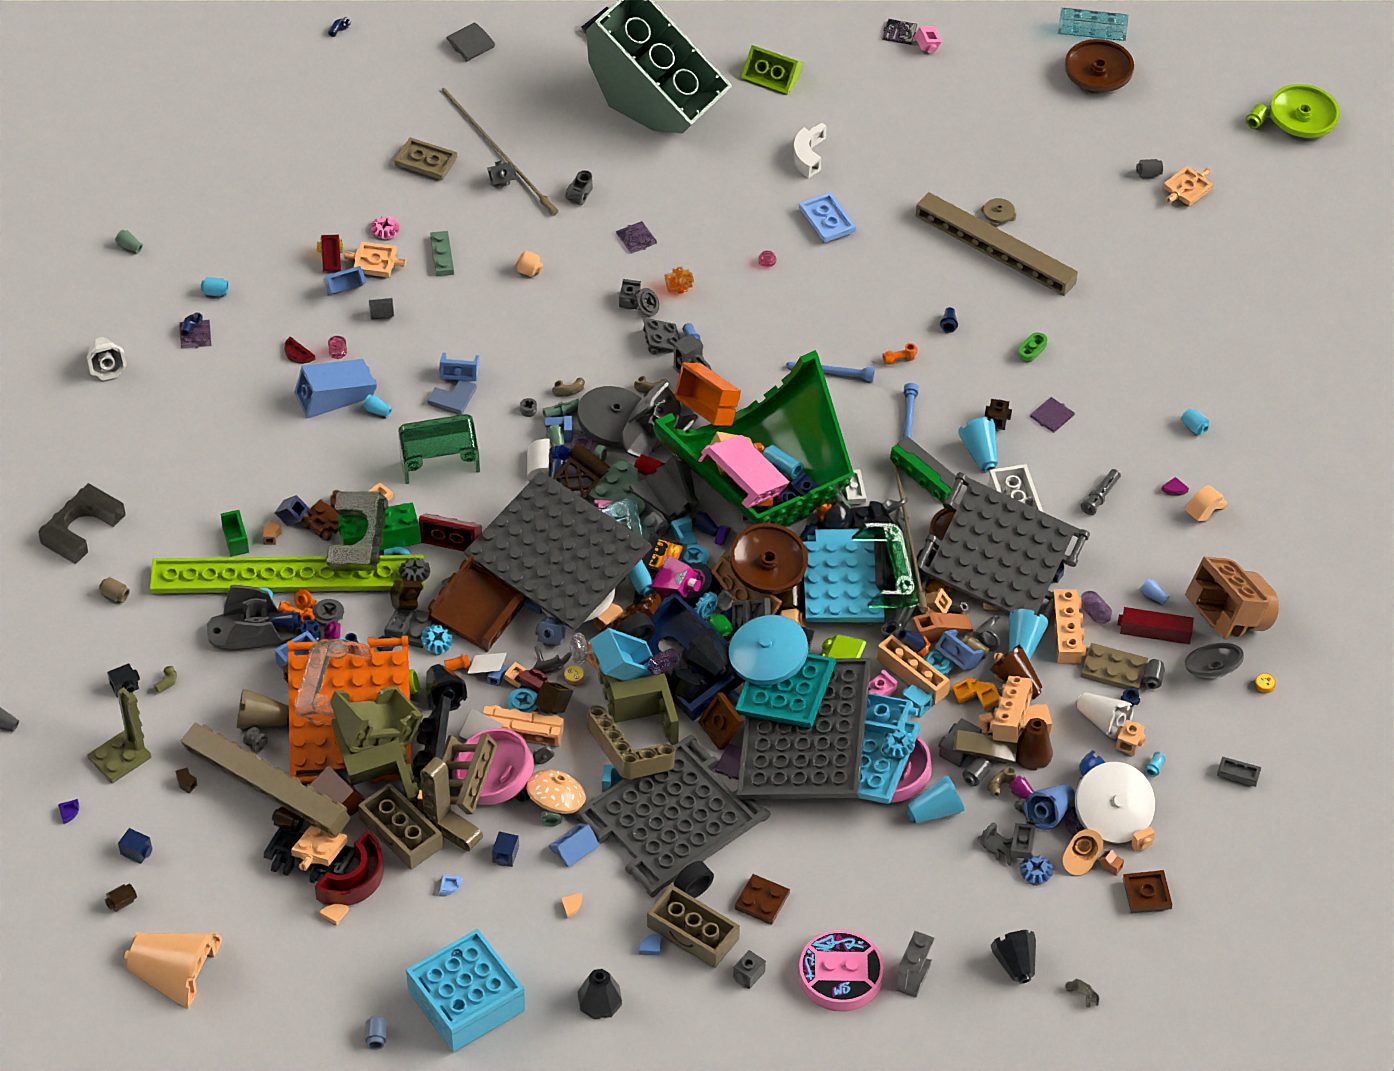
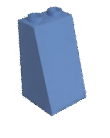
M363 359L302 365L294 393L306 417L311 418L364 401L369 394H374L377 383Z

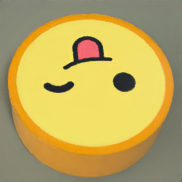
M1267 673L1258 675L1255 681L1256 689L1262 693L1272 692L1276 684L1275 678Z

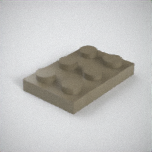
M410 137L394 162L396 166L443 180L458 156L457 152Z
M1091 643L1081 677L1122 689L1133 688L1139 692L1148 658Z

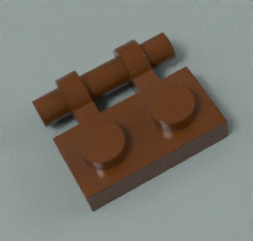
M319 500L307 511L309 517L304 516L300 521L305 528L312 529L320 538L324 537L329 540L332 536L330 531L335 534L339 532L337 515L343 514L324 501Z

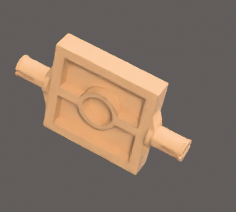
M1186 166L1163 184V188L1171 193V195L1166 197L1167 203L1171 204L1174 200L1179 199L1190 207L1210 192L1214 184L1205 178L1211 174L1210 169L1205 168L1203 171L1197 172Z
M361 242L360 248L356 253L345 251L344 259L355 260L354 267L361 266L363 274L389 277L394 265L404 267L406 265V259L395 258L397 253L396 246Z
M310 825L291 849L292 856L303 859L299 867L301 870L304 869V871L312 863L329 866L348 842L347 835L339 833L335 838L324 830Z

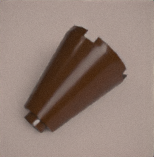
M1020 644L1014 647L1012 652L1010 651L990 668V671L1005 683H1007L1009 676L1031 678L1033 700L1042 693L1040 689L1043 686Z
M1032 718L1027 722L1018 738L1016 762L1024 769L1037 770L1039 767H1047L1051 762L1053 749L1046 722L1040 718Z

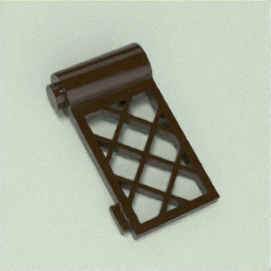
M580 444L578 447L575 445L569 452L571 457L554 475L553 479H565L566 488L571 491L580 490L581 498L585 500L591 490L611 469V466ZM569 465L573 466L577 470V474L567 475V467ZM578 478L579 486L569 487L568 479ZM581 478H589L593 483L590 486H582Z

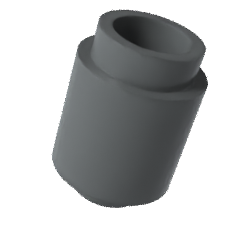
M1158 159L1140 160L1136 164V172L1140 177H1157L1163 174V163L1161 160L1158 161Z
M1151 659L1146 664L1142 683L1147 688L1156 689L1161 687L1165 672L1164 663L1158 659Z
M981 756L973 759L962 773L964 781L970 786H978L989 773L990 762Z

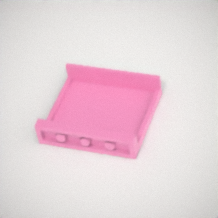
M742 435L733 436L729 440L724 439L721 443L716 442L712 446H706L701 452V458L698 460L702 462L712 458L749 494L742 502L746 508L779 496L789 484V481Z

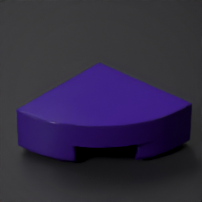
M726 525L719 526L714 541L715 544L721 546L726 541L731 527Z
M78 799L58 804L63 824L70 822L78 814Z

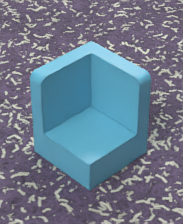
M689 516L671 521V534L676 544L679 543L682 546L697 544V540L692 532V521Z
M604 764L602 792H605L624 779L613 765Z

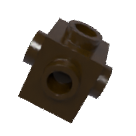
M991 399L990 406L986 405L985 417H988V421L993 419L995 429L1005 430L1007 420H1011L1012 409H1009L1010 401Z

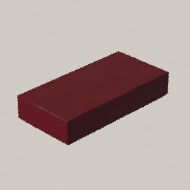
M339 234L321 235L323 272L341 271Z

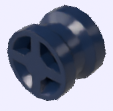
M315 620L304 621L300 626L301 634L309 631L318 642L321 638L320 625Z

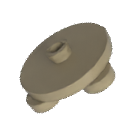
M991 199L981 210L994 227L1016 219L1015 208L1006 199Z

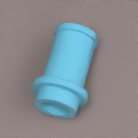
M1155 752L1150 762L1145 765V773L1150 777L1159 775L1160 767L1166 760L1164 754L1158 759L1161 752Z

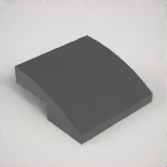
M475 22L446 37L454 50H459L466 62L495 47L494 41Z
M769 598L732 602L733 636L748 621L757 617L771 615Z

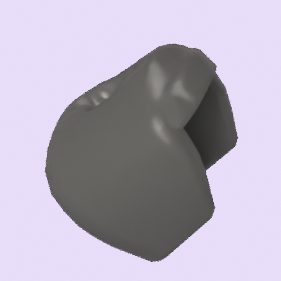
M544 744L545 747L537 752H533L536 763L543 764L554 757V750L549 744Z

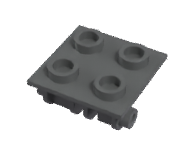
M643 318V331L645 332L646 343L649 345V352L655 355L660 348L674 350V343L680 340L676 324Z

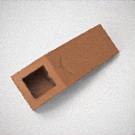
M930 612L915 616L912 620L911 631L922 634L928 639L929 643L939 641L945 631L956 630L958 632L956 636L973 632V627L966 614Z

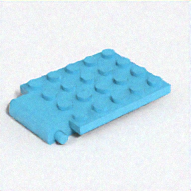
M815 529V535H807V542H803L808 554V565L804 575L806 622H884L883 593L876 587L873 535H866L865 529Z
M868 693L859 798L890 804L909 755L901 758L887 755L883 750V738H886L888 733H894L895 730L898 732L905 730L906 733H911L916 741L921 727L918 723L909 722L911 715L917 716L919 712L918 708L913 707L912 701ZM895 741V745H896V744L902 745V741H901V742Z

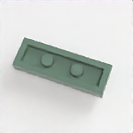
M448 231L430 232L436 276L454 275Z

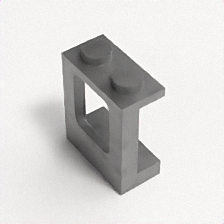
M914 931L900 962L897 991L917 998L931 966L932 960L926 957L934 942V937Z

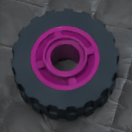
M700 562L687 564L697 574L696 579L701 582L698 591L690 590L687 597L683 599L692 607L696 606L699 598H702L704 593L710 591L716 593L717 590L716 577L706 564Z

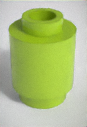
M1256 104L1247 115V125L1253 129L1260 127L1270 115L1268 107L1264 104Z

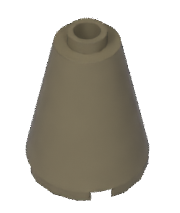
M242 690L237 728L286 726L287 722H289L288 705L250 690Z

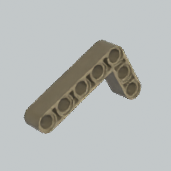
M595 705L588 709L587 728L621 777L634 779L669 771L674 768L676 749L673 745L660 744L634 750L604 707Z
M434 757L420 772L424 816L442 833L444 838L469 852L483 838V833L474 824L451 810L448 767L443 760Z

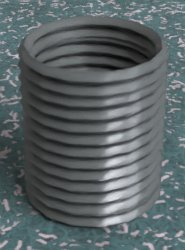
M393 298L369 299L370 318L394 317Z

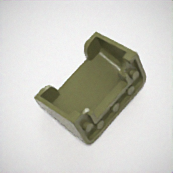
M397 686L381 689L374 701L348 702L350 696L344 690L334 691L330 701L345 745L351 752L364 751L398 740L399 745L404 744V747H406L412 741L423 717V714Z

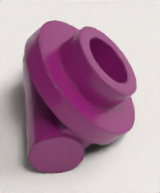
M336 621L326 624L324 637L332 640L334 643L340 640L341 624Z

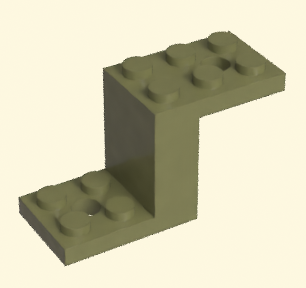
M599 668V682L604 684V699L609 702L607 704L608 713L610 716L613 715L615 723L659 714L660 722H664L665 725L663 727L665 738H669L671 745L678 743L679 720L665 673L618 682L617 678L603 674Z
M336 718L331 719L351 785L353 786L399 771L407 799L416 807L419 790L416 782H411L414 780L410 763H405L408 761L404 744L399 745L398 740L357 753L351 752L345 745Z

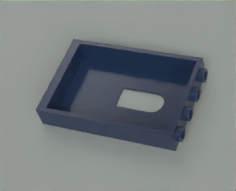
M676 592L666 596L654 615L649 617L655 626L654 636L647 642L653 656L640 665H644L654 659L661 672V669H663L662 660L667 658L658 647L662 639L666 637L674 638L688 651L690 648L689 642L706 629L708 631L710 627L717 633L730 662V643ZM730 662L729 672L722 678L720 676L713 677L708 690L704 693H696L694 699L683 698L671 690L670 693L673 703L694 721L705 712L717 693H724L727 696L730 691L736 689L745 680L737 675ZM690 665L693 674L704 673L701 670Z

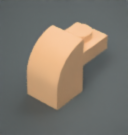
M1208 485L1192 497L1184 510L1197 521H1207L1215 509H1225L1228 503L1223 499L1224 496Z

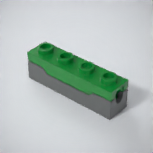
M908 436L892 447L890 454L892 463L899 466L909 477L916 480L922 488L928 490L935 499L943 503L948 498L955 484L956 475Z

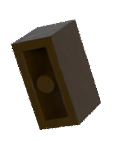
M543 682L534 705L540 707L539 711L549 715L550 713L565 712L574 690L559 683Z

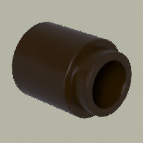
M282 806L276 809L272 815L274 826L289 831L299 832L304 822L303 818Z
M130 883L127 885L123 884L106 893L107 898L104 900L109 910L113 909L117 912L133 903L134 899L137 898V894Z

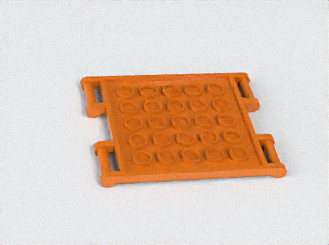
M408 635L402 636V638L385 639L368 637V652L329 654L328 639H322V641L294 643V641H287L290 778L295 776L302 782V785L311 784L318 776L297 777V773L323 772L328 765L336 771H347L331 719L335 718L330 703L334 691H346L350 696L348 702L374 701L381 689L397 686L410 700ZM402 646V651L374 652V647ZM318 649H322V654H315V655H295V654H294V651H296V650H318ZM410 742L405 747L408 761L405 763H410L412 769V752ZM393 772L372 779L371 783L401 780L399 772Z

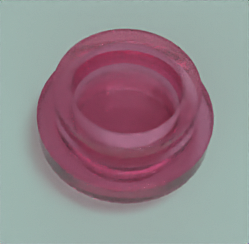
M766 250L759 255L758 262L763 267H772L776 263V256L772 251Z

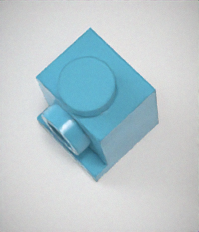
M913 684L910 687L907 686L901 694L902 699L912 701L913 707L919 709L917 715L919 718L933 705L934 694L931 692L926 694L923 689Z

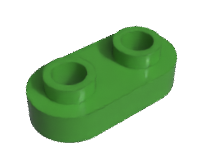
M1039 332L1031 334L1020 345L1018 357L1026 362L1033 361L1046 348V335Z

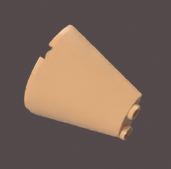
M136 932L131 949H127L125 952L124 961L127 962V970L184 1008L189 1009L197 992L195 979L207 955L215 956L222 938L217 933Z

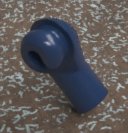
M348 17L335 20L328 34L335 37L338 31L350 27L351 20Z
M196 312L187 316L184 319L181 334L188 336L191 328L202 322V314Z

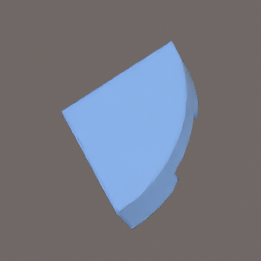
M442 875L439 895L447 896L456 892L462 884L463 877Z

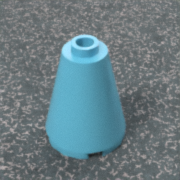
M987 417L976 418L966 422V427L962 428L961 426L959 428V437L979 469L990 472L998 464L995 423L993 419L988 421Z
M1016 609L1013 611V614L1010 613L1009 652H1012L1013 648L1020 644L1030 660L1048 626L1047 618L1042 614L1036 616L1034 611L1028 609Z
M948 775L939 779L907 805L908 810H906V814L910 821L914 820L915 823H921L960 814L965 811L962 800L957 795L956 788Z

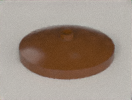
M1090 39L1074 45L1068 51L1065 60V71L1071 81L1084 89L1095 92H1109L1125 86L1130 81L1134 71V60L1123 46L1104 39Z
M760 523L744 529L737 535L730 551V565L736 578L749 589L764 594H779L791 590L802 580L808 565V554L802 540L790 529L777 524Z

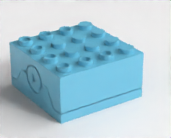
M478 928L406 969L409 994L453 1053L525 1011L523 986Z

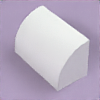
M539 439L528 446L526 480H532L540 470L549 476L550 439Z

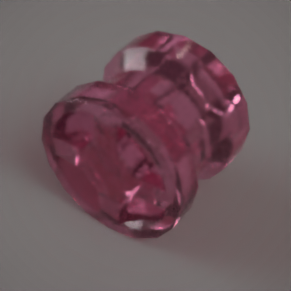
M333 336L328 340L329 355L332 358L341 359L346 356L347 347L344 337Z

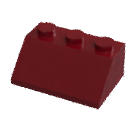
M427 513L419 516L421 543L464 552L482 533V525L474 522H466Z

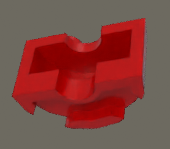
M641 454L636 459L634 467L638 469L640 474L647 476L650 473L654 474L656 469L665 463Z

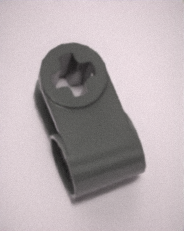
M582 170L577 173L573 182L567 188L566 199H574L582 205L585 203L593 189L591 172Z

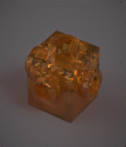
M677 267L673 268L671 273L664 274L668 292L677 291L680 294L688 292V288L693 287L694 278L689 269Z

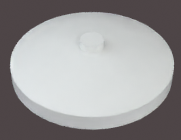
M1107 762L1092 768L1082 777L1075 793V809L1079 821L1085 829L1097 831L1101 835L1103 842L1120 844L1131 841L1134 833L1149 827L1155 812V797L1150 783L1136 768L1121 762Z

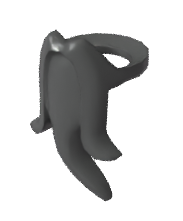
M906 497L901 501L888 499L885 503H882L883 510L892 523V530L898 527L900 538L904 540L905 521L899 507L907 503L908 498Z
M999 615L990 617L973 632V637L984 646L990 648L989 651H995L1000 646L998 635L990 628L991 625L1001 618ZM983 632L993 635L996 639V645L988 644Z
M535 646L538 660L533 669L539 670L542 673L563 669L564 665L569 661L572 651L563 658L556 655V657L544 661L539 646Z
M993 822L986 830H983L978 840L981 845L995 854L996 860L1000 858L999 851L1005 854L1006 862L1010 866V849L1006 845L1011 844L1013 838L1005 839L997 833V824Z

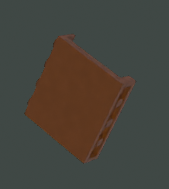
M471 555L468 560H464L461 563L459 571L452 574L448 585L441 588L437 599H433L430 602L428 618L488 652L524 606L527 598L484 568L473 563L474 555Z

